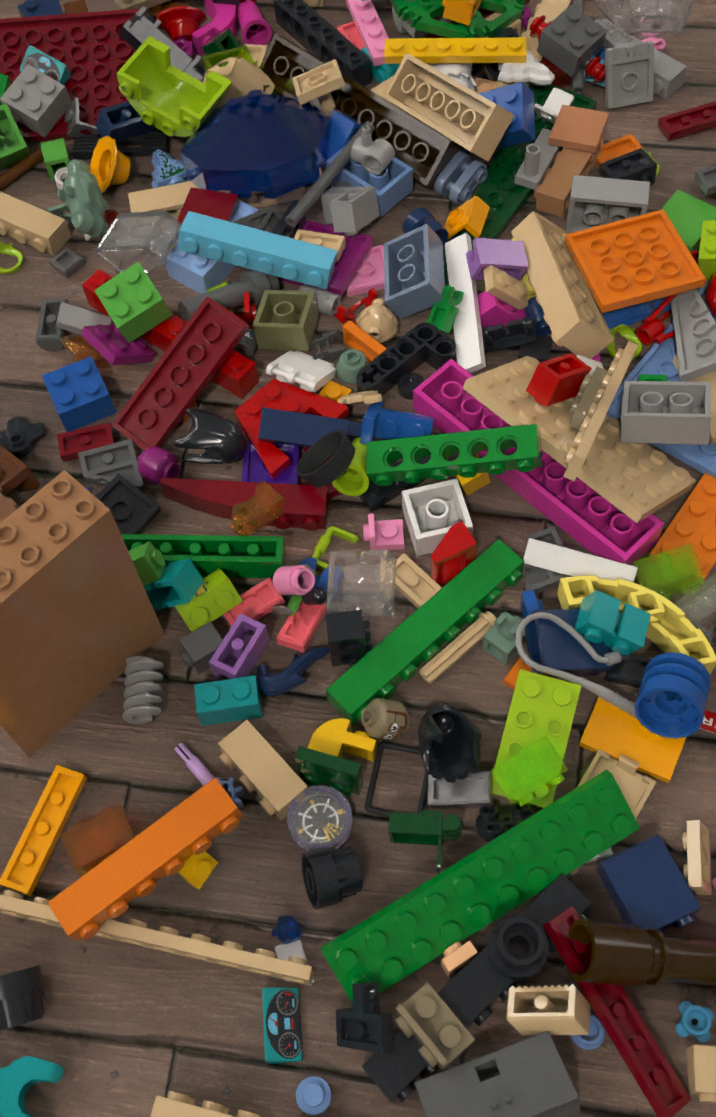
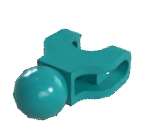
M32 1056L21 1057L13 1061L9 1066L0 1068V1117H33L28 1114L24 1106L25 1095L29 1088L37 1082H60L65 1068L56 1063Z

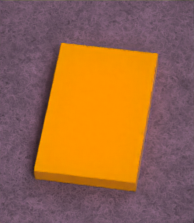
M598 697L578 746L595 753L600 749L617 762L623 754L639 763L637 771L668 784L686 737L676 739L654 734L641 725L638 718H634L627 712Z

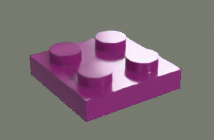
M98 324L96 326H84L81 334L111 365L152 362L155 355L142 339L136 338L128 343L116 325Z

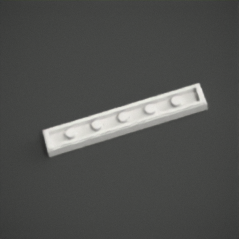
M464 233L444 245L449 286H453L454 291L464 292L462 301L454 306L458 308L453 324L457 364L469 373H473L486 367L476 280H471L466 259L467 251H472L471 237Z

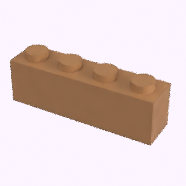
M604 134L596 153L565 147L562 151L557 152L552 168L549 167L547 169L544 181L535 189L536 210L561 218L565 216L569 207L573 175H589L598 155L602 153Z

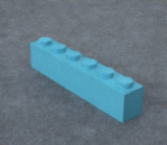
M188 211L179 229L180 251L327 290L335 269L337 250Z

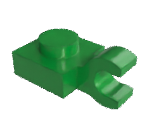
M445 285L442 290L440 303L434 302L427 323H431L442 332L450 334L458 312V308L454 306L462 301L464 292L454 291L453 286Z

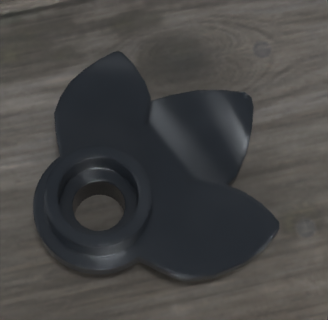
M16 416L6 423L4 431H0V445L16 458L24 457L32 451L33 441L43 435L44 425L43 423L30 425L25 417Z

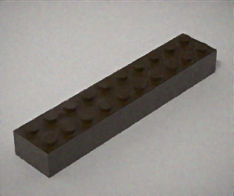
M274 34L259 69L269 76L275 85V91L326 123L334 110L347 114L362 125L366 121L371 122L375 127V130L372 132V141L376 139L388 141L394 148V157L413 168V178L434 189L437 177L451 159L462 150L463 147L342 72L345 86L330 92L335 103L333 110L323 112L317 98L300 105L292 78L323 65L325 62L293 42Z

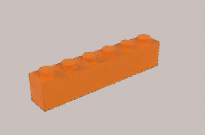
M215 777L47 903L69 937L77 941L81 939L87 940L100 930V925L110 917L113 919L123 914L128 909V904L135 898L146 896L152 892L157 886L156 882L164 876H171L181 870L185 864L184 861L193 854L199 855L206 851L212 845L214 838L221 833L227 834L235 829L239 824V820L244 815Z

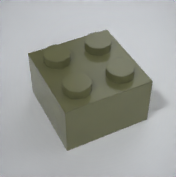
M264 291L252 325L259 349L309 351L320 315L315 291Z

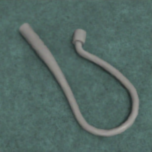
M538 612L530 614L520 622L516 631L515 645L526 665L535 670L582 685L581 687L637 718L635 715V703L614 693L611 689L582 677L532 661L524 651L522 633L525 626L532 620L539 618L549 619L577 639L591 657L599 663H606V665L610 666L621 662L619 652L613 651L601 657L579 632L551 613Z

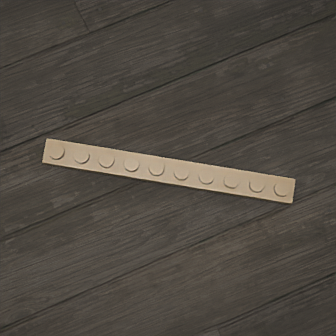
M4 890L3 895L0 894V914L63 928L47 903L50 900L35 897L34 901L31 902L23 900L22 894L10 890ZM110 917L100 925V930L95 934V936L308 986H312L315 973L313 967L308 966V960L300 957L289 956L288 961L275 958L276 953L266 949L256 948L255 953L243 951V945L235 942L224 941L223 946L210 943L211 938L201 934L192 933L191 938L178 936L179 931L176 929L160 926L159 931L147 928V923L135 919H128L126 924L115 921L116 918L112 919Z

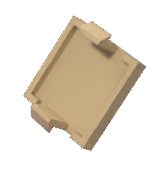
M599 749L577 787L601 772L608 770L613 774L636 819L656 781L646 775L642 776L637 773L636 769L639 763L622 754L617 762L610 758L609 754Z

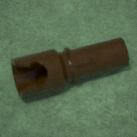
M577 919L571 925L568 932L570 939H577L585 945H589V942H592V957L589 968L580 972L573 971L572 978L577 982L641 987L644 983L660 985L662 982L716 986V940L664 935L657 929L646 930L639 924L591 919Z

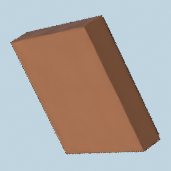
M562 105L549 135L548 144L596 153L609 120V113Z

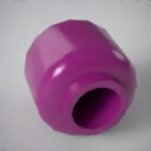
M152 446L142 452L138 458V471L145 480L161 486L160 478L178 477L180 465L174 453L158 446Z

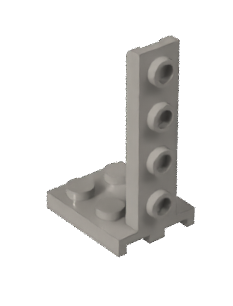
M608 19L595 20L596 23L607 30L603 47L606 48L605 107L612 109L653 101L654 42L639 43L631 35H628L615 24L608 21Z

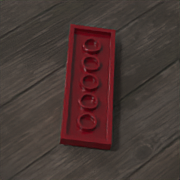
M207 296L111 425L127 438L132 439L143 450H147L152 446L161 447L186 414L187 409L192 406L250 326Z

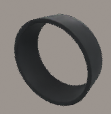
M342 430L332 431L317 440L305 452L298 463L297 474L313 487H323L334 481L347 469L354 458L355 448ZM332 454H334L323 466H321L326 459H328Z

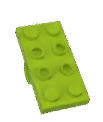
M519 670L493 771V794L542 808L553 803L582 685Z

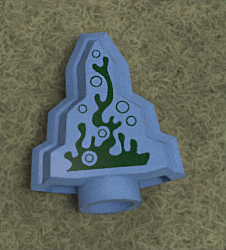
M157 149L153 152L152 188L193 181L198 178V173L192 166H187L182 161L173 159L170 154Z

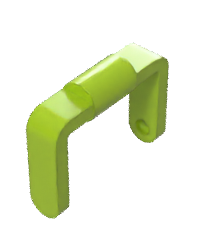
M335 526L329 527L313 549L314 554L312 558L317 560L316 568L324 571L329 566V564L319 561V559L327 550L333 535L352 543L358 542V536ZM336 568L338 575H340L341 571Z

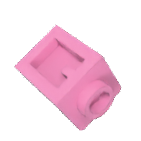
M374 513L368 514L369 524H363L364 541H370V552L405 549L402 519L374 521Z

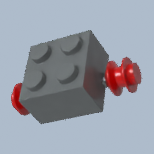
M572 4L549 23H545L546 16L544 15L536 17L529 27L531 30L530 36H539L538 53L571 77H574L585 67V77L588 78L592 75L594 77V84L605 80V63L603 65L600 63V56L595 57L602 49L607 34L605 28Z

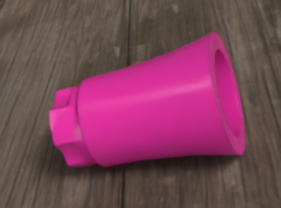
M251 0L240 3L237 7V18L241 27L244 44L266 45L271 39L272 29L262 16L259 7Z

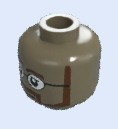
M376 698L363 710L361 720L366 733L370 737L394 741L407 731L410 717L401 702Z

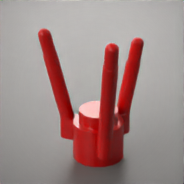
M678 294L668 296L650 316L644 319V323L636 329V335L644 345L648 346L653 342L661 344L665 340L675 337V331L663 334L665 327L662 322L670 316V312H665L658 319L657 316Z

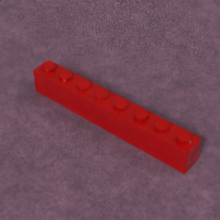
M98 269L82 284V288L89 306L110 317L94 290L113 277ZM173 314L140 337L166 352L187 324V321ZM233 350L211 381L243 399L259 383L256 364Z

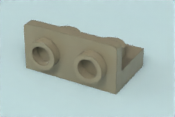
M428 982L406 1002L400 1003L395 1008L396 1014L399 1016L395 1020L396 1024L407 1038H410L412 1035L416 1037L422 1045L418 1050L432 1068L437 1064L443 1071L475 1041L474 1037Z

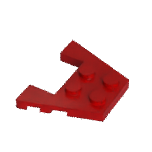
M274 378L234 410L239 424L249 441L253 444L259 459L265 465L267 473L272 479L285 470L291 462L290 458L275 446L276 443L258 441L262 407L304 414L313 413L318 416L344 419L349 414V407Z

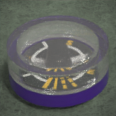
M312 786L298 794L289 806L287 813L288 828L293 841L304 852L332 847L340 849L348 842L353 830L352 811L349 802L338 790L328 786Z

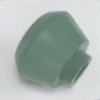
M356 349L347 350L342 353L336 363V375L345 383L356 384L357 373L370 362L361 351Z

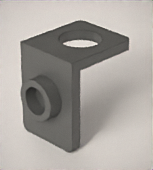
M74 97L65 113V122L68 123V136L84 135L80 131L85 129L91 130L92 134L99 135L100 133L95 125L79 121V98Z

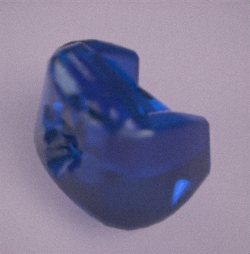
M291 915L278 917L277 929L271 930L272 936H278L283 945L301 940L303 936L302 928L299 927Z

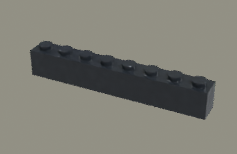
M562 873L518 916L536 919L539 922L538 924L547 936L549 952L554 954L557 949L542 925L571 906L575 908L581 919H589L590 916L586 912L592 903ZM513 940L508 944L509 951L516 957H522L528 953L526 944L521 940ZM487 945L437 994L464 1027L468 1029L474 1022L478 1027L481 1026L493 1014L490 1006L499 998L505 1002L509 996V988L512 985L515 988L517 986L515 984L516 981L503 977L494 969L488 956ZM401 1029L393 1036L392 1052H376L362 1065L364 1072L391 1104L396 1099L400 1103L404 1102L416 1090L413 1082L422 1073L429 1077L439 1067L436 1064L432 1068L418 1051L422 1047L420 1042L414 1035L407 1038Z

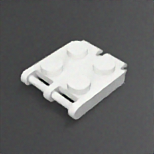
M288 351L268 364L266 374L271 376L276 374V379L292 384L296 382L300 384L301 389L316 392L335 378L337 368H335L334 364L324 360H314L313 356L303 352Z

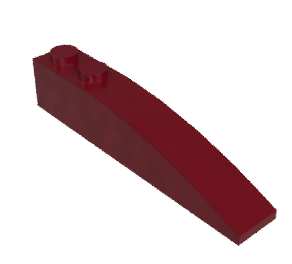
M160 478V485L166 498L217 517L232 520V510L243 506V516L235 518L234 521L271 526L279 529L304 528L309 531L326 529L329 506L327 486L315 488L312 485ZM253 498L252 512L246 516L247 502Z

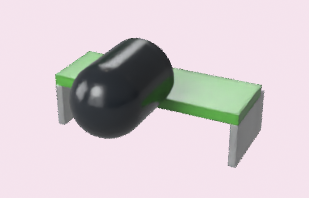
M306 564L302 565L311 570L315 576L316 572ZM312 588L305 595H292L286 607L273 606V609L284 616L295 615L302 599L308 606L322 605L327 601L328 595L323 588Z

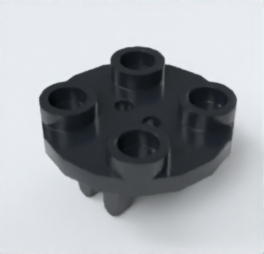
M516 802L512 806H482L479 810L480 815L476 819V832L481 839L489 843L536 813L531 811V805L526 802Z

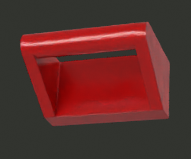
M463 521L451 526L431 555V578L441 587L445 586L476 559L477 543Z

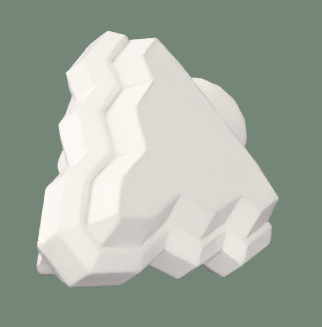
M527 51L526 63H499L498 70L500 71L498 80L506 84L511 82H523L525 84L529 82L537 86H547L555 79V75L545 65L539 63L538 59L534 58L529 51Z

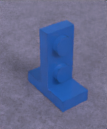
M384 401L370 404L363 417L360 443L373 442L374 438L391 440L432 435L434 418L383 409Z

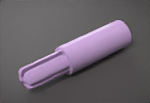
M184 743L178 744L180 748L175 747V751L185 761L188 769L203 786L215 778Z

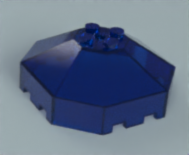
M252 90L243 97L229 99L226 101V104L212 112L198 131L189 137L181 149L187 178L199 189L230 191L232 194H238L240 198H251V191H263L264 198H276L317 181L320 176L319 167H324L328 159L325 135L331 117L310 102L300 105L298 99L262 94L261 90Z

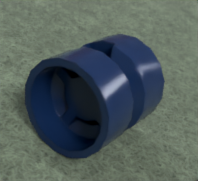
M417 208L406 217L402 225V230L405 234L428 224L442 240L443 246L447 242V230L439 221H436L435 217L426 208Z

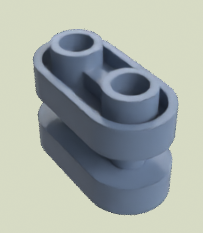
M460 151L437 177L434 191L443 197L449 195V200L460 206L471 199L474 190L486 179L487 167L478 160L471 162V156Z

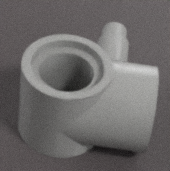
M369 126L362 128V137L359 136L355 140L351 149V160L362 164L373 175H380L395 156L394 148L388 141L384 139L372 141V133Z

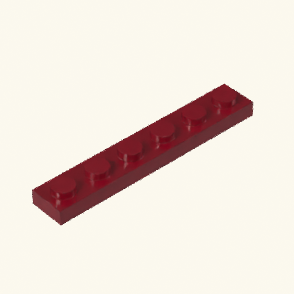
M573 906L563 910L542 925L571 974L573 971L580 972L588 969L592 957V942H589V945H585L577 939H570L568 937L571 925L577 919H581ZM577 982L657 1117H673L691 1101V1098L623 987Z

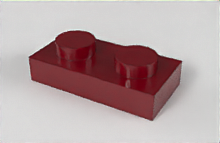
M110 422L57 434L60 457L63 462L79 459V452L115 443Z

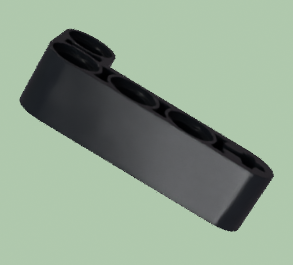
M423 322L416 325L357 373V393L378 391L383 396L397 385L398 379L403 374L413 372L424 362H427L436 370L441 368L450 359L456 362L455 342L431 323Z

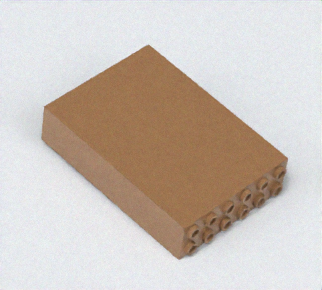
M65 470L0 523V729L31 758L125 671L127 658L142 656L165 635L110 509Z

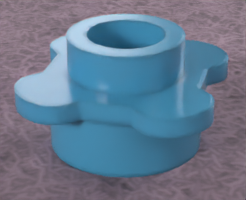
M689 1001L682 1002L678 1007L681 1013L680 1021L675 1026L677 1034L681 1037L688 1035L697 1038L700 1043L709 1041L711 1038L709 1029L714 1018L712 1010L708 1007L692 1005ZM693 1018L698 1021L697 1025L692 1024L691 1020Z

